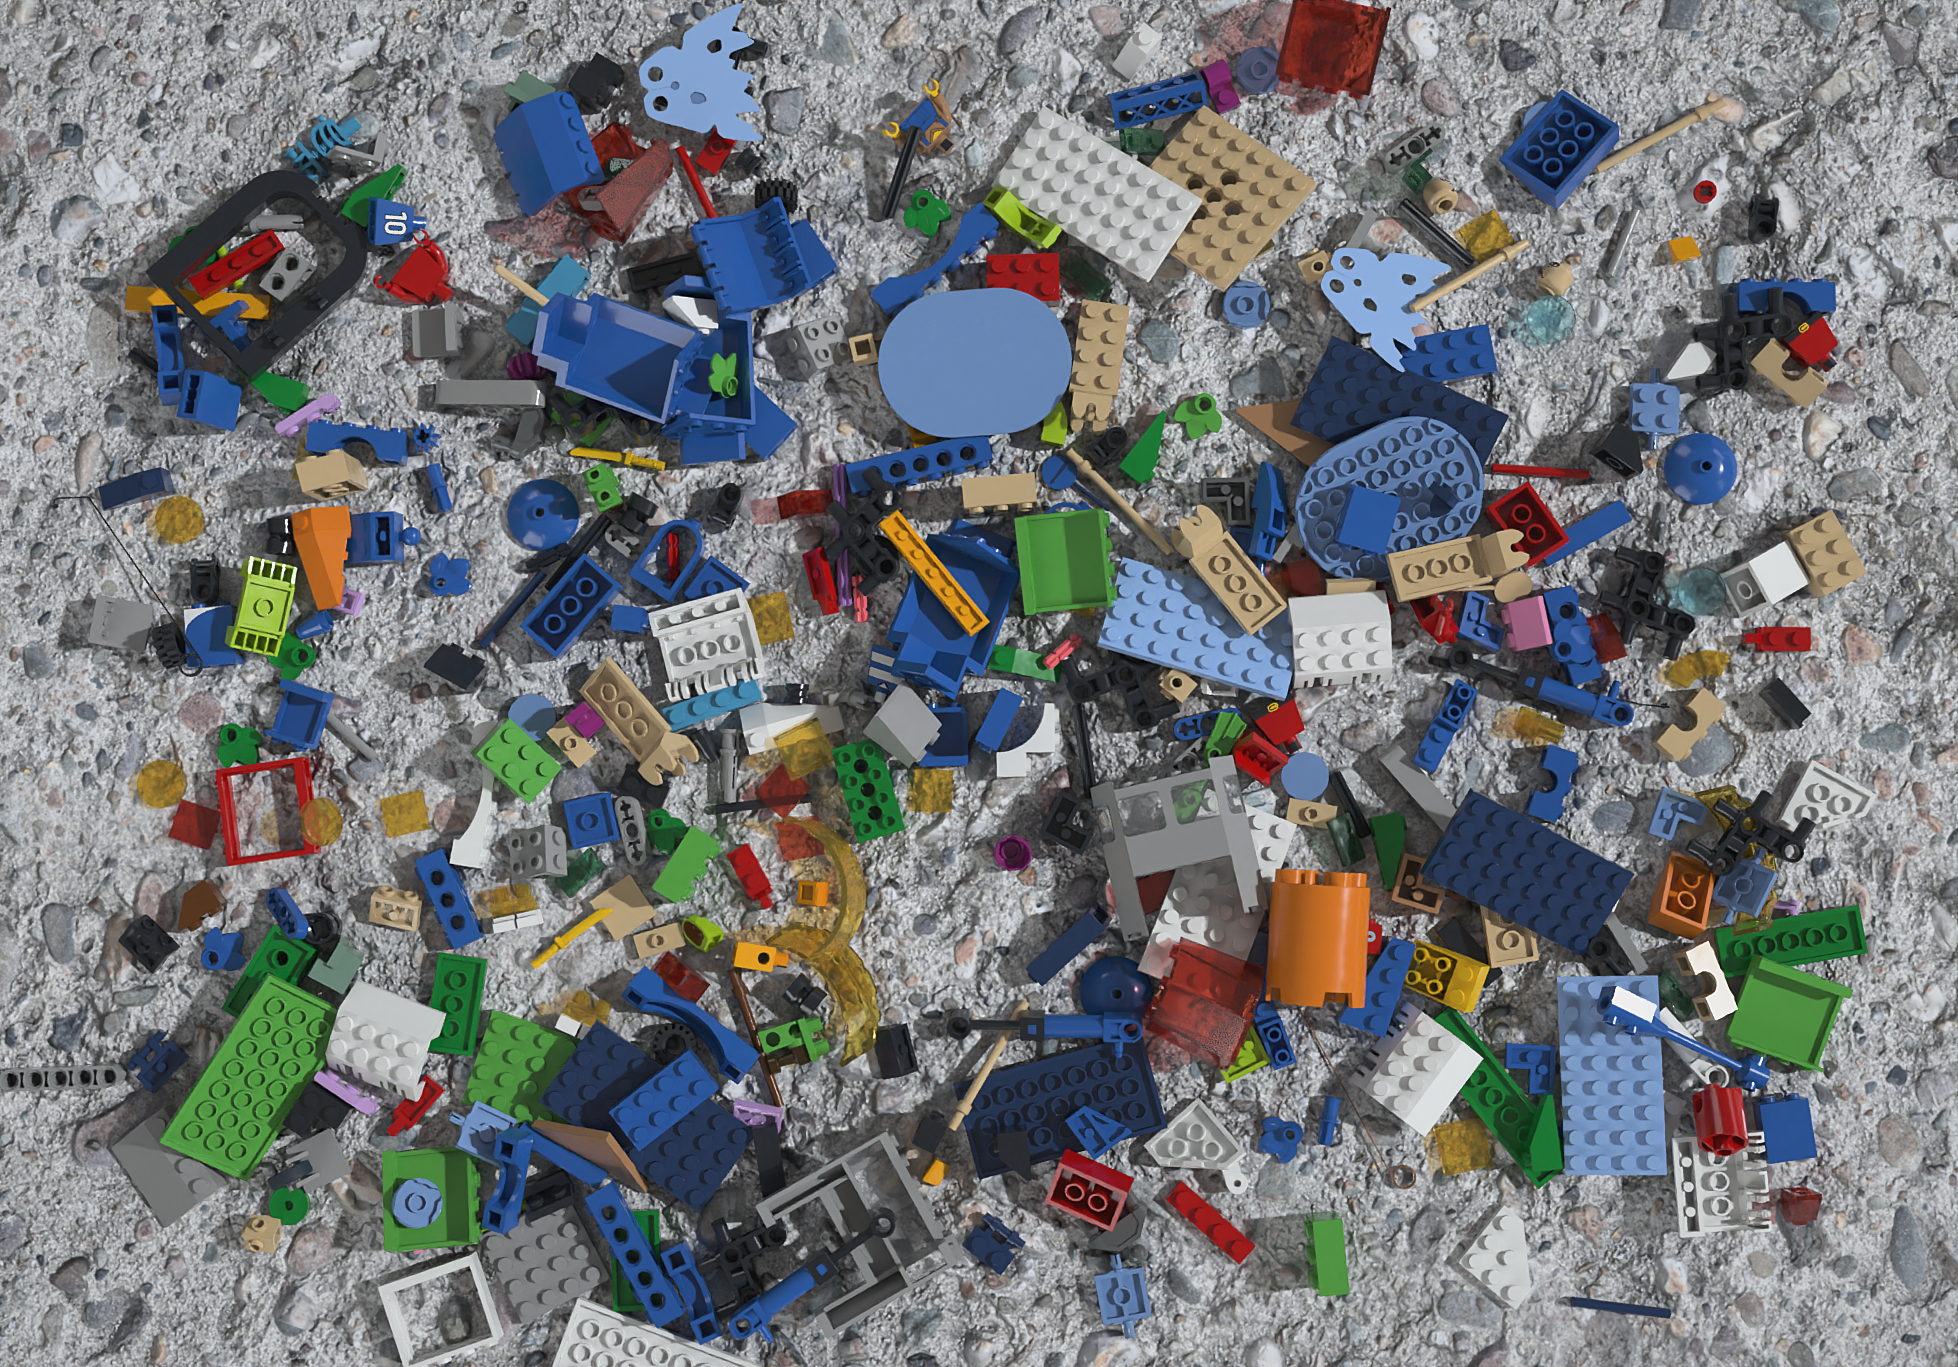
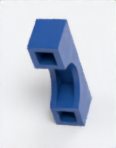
M1744 278L1732 286V293H1737V315L1762 312L1768 302L1767 288L1783 287V297L1794 301L1800 307L1804 316H1811L1820 311L1822 316H1828L1836 311L1835 282H1827V279L1824 278L1813 279L1812 282H1803V279L1800 278L1789 279L1788 282H1779L1777 278L1765 279L1764 282H1755L1753 278Z
M175 304L151 306L158 357L157 378L159 396L163 406L179 405L185 376L180 315Z
M318 419V422H309L305 450L310 455L326 456L327 451L341 450L348 444L363 442L374 447L377 458L383 464L407 466L410 447L409 439L411 438L402 429L390 428L389 431L380 430V427L374 425H366L365 428L356 427V424L349 422L335 425L332 424V421Z
M511 1127L497 1134L493 1158L499 1161L500 1176L493 1195L485 1204L482 1228L503 1235L518 1226L533 1133Z
M687 1239L663 1249L660 1253L669 1276L675 1281L684 1298L690 1324L699 1345L722 1336L726 1328L717 1317L715 1303L703 1276H700L696 1269V1260Z

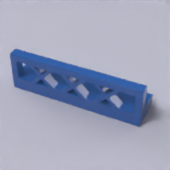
M1199 71L1107 95L1116 130L1201 109L1203 105L1208 107L1205 81ZM1200 91L1201 101L1191 103L1186 100L1191 93ZM1174 97L1179 100L1174 108L1168 109L1163 106L1169 98ZM1151 103L1156 106L1151 114L1145 115L1140 112L1146 104ZM1128 109L1133 112L1128 120L1119 121V111Z

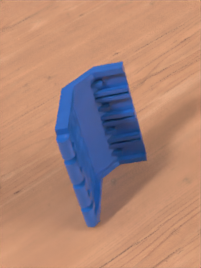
M572 91L552 92L523 103L494 128L496 133L493 135L498 151L503 152L501 159L507 174H512L509 180L515 196H520L517 201L523 216H536L566 191L582 185L601 184L606 180Z
M773 197L761 207L741 215L700 219L690 227L695 244L702 245L697 250L703 266L710 267V269L706 270V274L712 290L718 289L714 296L719 310H726L727 314L769 308L796 298L813 287L781 197Z

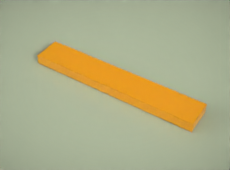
M127 286L125 310L152 313L151 306L174 304L159 288ZM177 289L203 316L215 317L236 300H245L250 309L237 319L270 321L272 297L270 295L218 292L203 301L196 290ZM178 308L179 315H185V314Z
M898 510L878 524V527L970 638L990 622Z

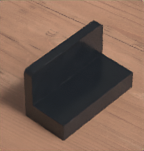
M1775 678L1759 693L1760 697L1790 730L1803 727L1802 722L1812 714L1780 678Z
M907 1023L871 1032L878 1064L884 1080L902 1077L919 1071Z

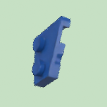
M1085 1105L1065 1119L1093 1160H1096L1132 1133L1128 1127Z

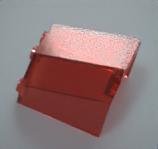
M1291 0L1274 75L1279 76L1278 81L1292 84L1294 80L1301 82L1300 87L1314 90L1315 86L1324 87L1323 92L1337 95L1338 91L1349 93L1348 97L1363 100V96H1370L1392 8L1379 9L1344 0Z
M613 121L591 140L606 180L601 184L582 185L562 194L573 211L580 218L589 221L592 230L598 236L622 247L673 174V158L669 153V145L662 138L653 137L650 140L651 146L646 149L635 143L632 138L633 132L627 125H621ZM588 186H604L595 194L604 210H584L577 199L578 193Z
M1180 937L1178 944L1173 943L1168 957L1172 959L1168 975H1163L1160 980L1158 989L1161 992L1159 997L1154 996L1151 1005H1147L1143 1016V1019H1146L1145 1029L1227 1072L1230 1065L1235 1063L1255 1015L1253 1012L1262 992L1264 968Z

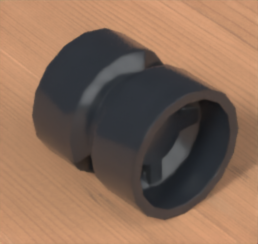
M631 492L626 501L627 508L620 511L615 521L643 536L649 526L648 519L654 518L659 506L639 494Z
M266 519L265 533L269 537L264 540L263 553L296 556L297 545L295 540H293L292 520Z
M333 912L313 913L306 918L308 921V933L305 939L310 943L323 944L333 942L342 933V921Z
M801 972L781 997L791 1005H798L797 1010L808 1019L828 994L819 986L813 987L812 980ZM802 989L808 992L803 999L798 995Z

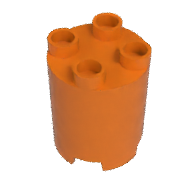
M1275 868V882H1271L1265 1001L1281 1000V1004L1322 1007L1323 1002L1347 1004L1348 1001L1349 1008L1365 1007L1371 889L1366 887L1367 874L1323 871V884H1319V871Z

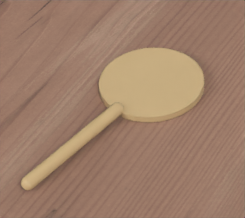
M1512 571L1500 577L1495 585L1472 586L1454 591L1494 590L1496 598L1500 602L1508 604L1525 599L1530 594L1533 583L1527 573Z

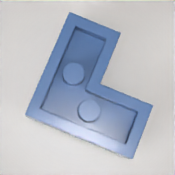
M1661 787L1646 833L1672 841L1679 819L1697 826H1703L1710 803Z

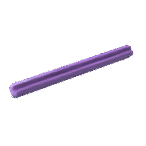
M834 464V500H837L848 512L846 465ZM835 520V532L837 539L839 537L838 534L840 533V524ZM850 547L837 557L839 606L842 607L851 606Z

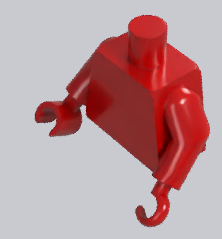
M420 228L425 235L424 238L418 240L414 235L413 238L418 244H423V247L419 245L391 279V282L385 281L379 286L378 279L382 275L378 274L374 278V285L378 289L386 288V292L405 303L420 304L424 301L431 303L436 296L446 303L454 294V291L446 286L450 280V276L447 274L449 269L444 252L433 240H429L428 233Z
M1436 595L1409 600L1419 623L1439 644L1445 641L1451 644L1458 640L1459 637L1455 636V634L1458 633L1459 628L1451 613L1454 607L1451 598H1446L1448 607H1445Z

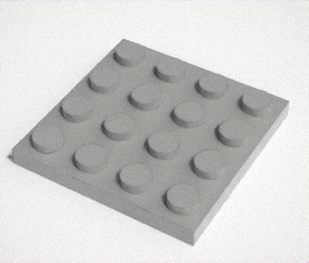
M575 1204L531 1223L526 1217V1212L520 1214L518 1226L502 1235L490 1230L479 1237L523 1325L612 1277Z

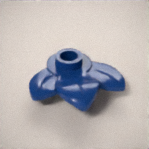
M440 553L431 562L430 570L432 576L429 579V589L433 594L445 596L451 593L459 596L467 593L473 587L471 582L465 579L469 571V560L457 558L449 561L444 553ZM439 580L445 581V585L442 587L437 586L436 583Z
M1567 619L1558 622L1553 630L1554 641L1550 645L1552 658L1558 662L1571 660L1575 663H1584L1592 659L1596 652L1586 645L1590 637L1591 627L1578 625L1571 628ZM1559 646H1563L1565 648V653L1563 655L1558 652Z
M218 927L211 929L204 938L205 950L201 954L202 965L208 970L222 968L226 971H235L243 967L247 959L238 953L244 943L243 934L233 932L223 936ZM213 953L218 956V960L215 963L211 960Z
M1276 1116L1265 1118L1261 1121V1125L1266 1133L1259 1140L1258 1150L1266 1154L1276 1153L1280 1164L1290 1162L1297 1154V1144L1302 1140V1127L1295 1121L1285 1122ZM1291 1130L1295 1133V1136L1288 1137L1286 1132Z

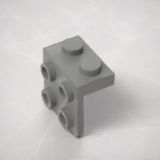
M378 132L370 140L367 153L334 145L327 153V158L331 159L333 164L339 166L349 164L356 166L358 171L370 173V171H374L382 163L384 156L387 157L390 148V143L386 142L388 135Z
M454 302L444 303V308L418 309L412 312V341L415 357L462 356V348H464V336L461 333L463 312Z
M835 315L797 326L786 337L788 347L793 352L798 362L799 370L803 373L806 381L815 378L825 368L853 359L849 340L839 319Z
M97 594V599L92 604V623L87 628L88 642L144 652L147 648L154 607L149 604Z
M544 824L511 834V879L518 882L539 875L567 876L565 828Z

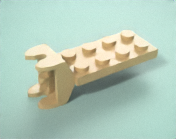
M1082 299L1069 392H1073L1069 423L1071 430L1075 434L1083 428L1085 420L1092 421V430L1096 437L1101 436L1106 430L1112 398H1117L1130 306Z
M1198 505L1196 506L1197 517L1181 518L1179 520L1180 531L1172 530V543L1183 557L1191 558L1188 562L1250 637L1285 610L1288 605L1227 531L1223 534L1221 521L1216 514L1208 507Z
M1509 529L1495 532L1484 538H1480V534L1388 554L1386 560L1398 603L1490 583L1492 580L1512 572L1514 568L1522 566L1529 559V554L1521 551L1513 552L1510 548L1511 544L1518 543L1522 539L1523 533L1518 530Z
M611 657L605 659L580 688V694L634 757L641 762L638 771L649 783L653 785L662 784L663 781L659 772L663 770H669L676 776L686 775L685 765L680 760L681 755L688 761L698 762L699 754L694 744L686 735L670 732L672 728Z
M1480 905L1490 968L1539 960L1535 932Z

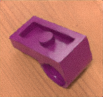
M1224 59L1200 69L1199 72L1205 81V88L1219 116L1240 107L1241 102L1231 83V72Z
M582 702L564 718L571 726L574 725L586 739H589L606 724L588 702Z

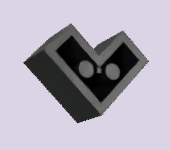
M596 52L587 68L579 65L569 81L568 87L576 100L600 114L602 109H606L611 103V95L614 90L621 87L625 78L624 71L620 65Z
M1060 790L1038 833L1082 856L1093 836L1092 833L1072 823L1083 801Z
M312 1081L309 1082L282 1125L300 1137L309 1135L319 1120L334 1130H338L345 1126L356 1108L318 1082Z

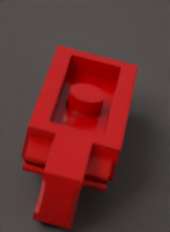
M819 547L804 553L802 557L813 600L818 601L822 615L828 616L838 613L839 606L836 600L837 595L828 559L824 552L825 548Z
M1811 627L1755 628V633L1741 634V644H1755V650L1809 652L1811 651Z
M749 843L727 854L730 863L753 902L759 900L764 910L772 907L774 904L769 896V893L773 892L771 883Z
M429 1074L421 1080L425 1082L420 1099L415 1102L405 1098L393 1111L394 1114L391 1117L395 1121L386 1130L392 1137L397 1136L403 1129L409 1131L446 1091Z

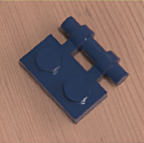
M159 1029L154 1035L151 1034L146 1039V1044L139 1051L136 1050L130 1056V1061L126 1064V1067L131 1071L137 1066L142 1069L136 1078L152 1093H156L190 1057L173 1040L164 1046L162 1040L167 1033L162 1029ZM154 1049L157 1055L149 1062L146 1057Z
M986 1212L981 1220L988 1225L987 1228L983 1230L980 1226L976 1225L964 1240L962 1246L1001 1276L1015 1257V1254L1009 1250L1011 1245L1013 1244L1021 1250L1026 1242L1019 1237L1020 1234L1015 1230L1011 1231L1003 1225L1000 1218L997 1216L993 1217ZM994 1231L1005 1238L1002 1244L991 1236Z

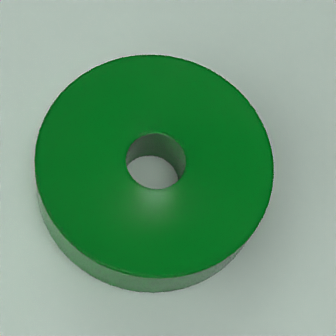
M285 1185L276 1190L269 1201L270 1214L273 1218L281 1219L282 1225L297 1224L308 1215L311 1206L310 1197L302 1187L289 1192L287 1187L291 1185ZM287 1201H291L293 1203L292 1209H289L286 1206Z

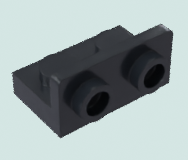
M634 761L633 765L626 763V770L617 790L654 807L663 808L673 786V782L668 781L670 776L659 772L663 783L653 785L638 771L639 762Z
M147 914L131 922L118 940L152 974L157 972L167 958L180 948V945Z
M564 1169L525 1185L523 1198L526 1201V1217L531 1223L575 1203V1186Z

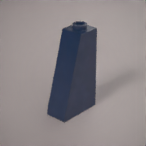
M1095 901L1029 963L1026 970L1030 979L1041 986L1045 985L1107 928L1113 918Z

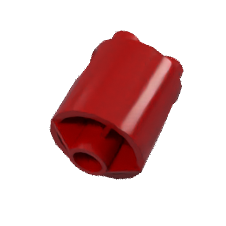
M1711 1083L1706 1084L1704 1090L1692 1096L1697 1143L1700 1149L1714 1153L1719 1157H1727L1744 1149L1749 1144L1741 1088H1723L1718 1084Z

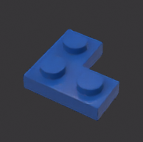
M1465 591L1457 620L1459 631L1455 636L1493 653L1500 651L1505 629L1485 620L1490 599L1474 591Z
M1505 1042L1504 1067L1528 1069V1093L1542 1094V1092H1548L1554 1095L1556 1046Z

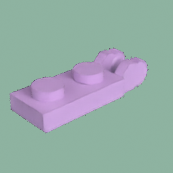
M332 393L323 395L276 424L275 429L284 438L294 437L301 432L300 428L309 422H318V419H321V415L325 412L334 413L336 409L340 408L341 401Z
M329 1069L326 1072L320 1070L314 1076L316 1082L359 1111L366 1114H373V1112L378 1111L379 1107L376 1100L374 1101L371 1096L362 1097L358 1094L360 1090L350 1083L344 1085L338 1081L340 1076Z

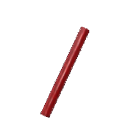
M684 146L677 147L675 151L707 218H717L718 216Z
M1492 463L1491 473L1576 479L1589 478V470L1498 463Z

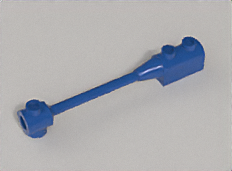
M1618 986L1602 987L1597 1002V1012L1604 1016L1603 1023L1617 1027L1618 1023L1624 1025L1622 1032L1632 1036H1637L1638 1033H1647L1666 1037L1734 1070V1077L1741 1081L1740 1088L1743 1090L1755 1092V1089H1761L1767 1084L1770 1070L1765 1066V1058L1747 1053L1746 1057L1737 1061L1668 1028L1666 1024L1654 1016L1657 1005Z

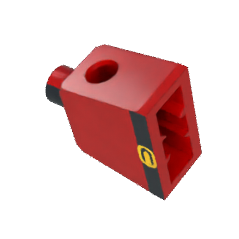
M1820 311L1808 317L1779 341L1790 350L1789 356L1804 369L1818 363L1826 373L1837 364L1829 352L1838 345V341Z
M1292 693L1287 694L1284 702L1277 700L1248 716L1267 741L1274 747L1283 743L1289 754L1303 748L1296 735L1304 731L1305 728Z

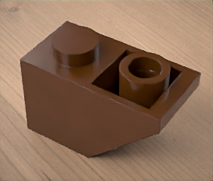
M204 879L184 893L177 927L180 932L188 930L193 932L203 925L202 921L208 916L210 918L217 916L223 911L222 907L228 903L212 879Z

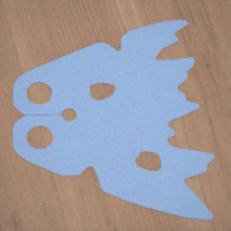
M741 3L711 15L686 31L683 36L681 50L674 46L663 47L640 66L639 76L641 85L650 90L644 97L645 111L649 117L663 123L701 133L710 131L715 124L718 134L723 138L741 141L763 140L762 135L753 132L754 125L740 120L735 115L737 113L760 111L759 105L753 102L752 96L744 92L748 87L747 82L755 76L734 70L732 67L735 60L729 58L730 53L754 43L745 32L732 31L743 7ZM719 39L722 45L721 50L711 53L707 49V45ZM654 66L661 68L663 71L662 79L657 82L651 81L648 77L649 69ZM672 82L679 83L677 90L671 88ZM694 92L702 93L705 95L706 101L701 104H692L690 96ZM658 96H663L668 101V106L664 111H657L653 107V101Z
M1337 249L1331 259V265L1334 270L1327 271L1321 281V288L1324 294L1358 333H1371L1369 340L1371 347L1387 363L1398 371L1404 372L1405 370L1399 362L1402 355L1395 348L1393 338L1405 344L1411 350H1416V344L1414 343L1415 335L1411 327H1416L1419 323L1427 324V322L1418 312L1412 313L1409 305L1417 301L1416 294L1426 296L1438 289L1439 287L1431 281V278L1450 270L1451 267L1436 260L1409 254L1389 253L1380 262L1376 255L1367 249ZM1343 256H1349L1353 259L1354 267L1347 270L1341 266L1340 259ZM1402 275L1414 276L1416 278L1414 285L1404 284ZM1333 279L1340 280L1344 284V290L1340 293L1332 291L1329 285L1330 281ZM1359 279L1362 282L1361 286H1356L1354 280ZM1365 298L1372 299L1376 304V312L1368 310L1363 305Z

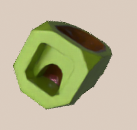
M689 914L684 917L681 925L686 939L704 953L715 949L721 943L725 934L718 925L696 914Z

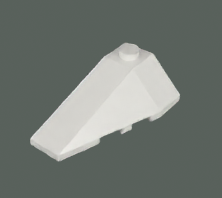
M759 703L739 709L744 737L751 756L845 729L839 706Z

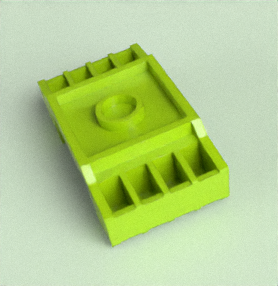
M252 556L243 559L239 576L245 577L239 606L234 626L227 627L225 643L229 647L275 657L278 656L295 591L297 567Z

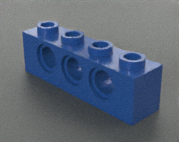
M1571 585L1539 595L1543 596L1549 630L1553 641V630L1556 624L1565 619L1559 613L1561 606L1569 610L1567 620L1571 628L1578 625H1587L1586 617L1583 612H1580L1577 604L1579 603L1578 593L1575 589H1572ZM1590 635L1586 645L1594 649L1595 643ZM1559 646L1558 652L1563 655L1565 653V648L1563 646ZM1595 656L1582 665L1571 660L1560 662L1567 684L1570 686L1602 677L1603 667L1600 659Z
M446 848L439 849L416 860L415 864L417 867L414 870L418 879L424 881L427 888L424 892L430 903L433 902L437 910L434 912L436 920L440 925L443 924L446 930L444 937L450 947L453 946L454 950L480 940L486 937L454 864H450L451 857ZM437 871L443 875V881L439 885L433 880V876ZM447 893L453 897V904L450 907L446 906L443 902V897ZM456 915L463 919V926L460 929L456 928L453 924V919Z

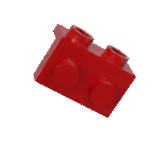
M1252 732L1233 745L1232 755L1235 766L1265 787L1270 784L1271 774L1288 764L1287 755L1255 732Z

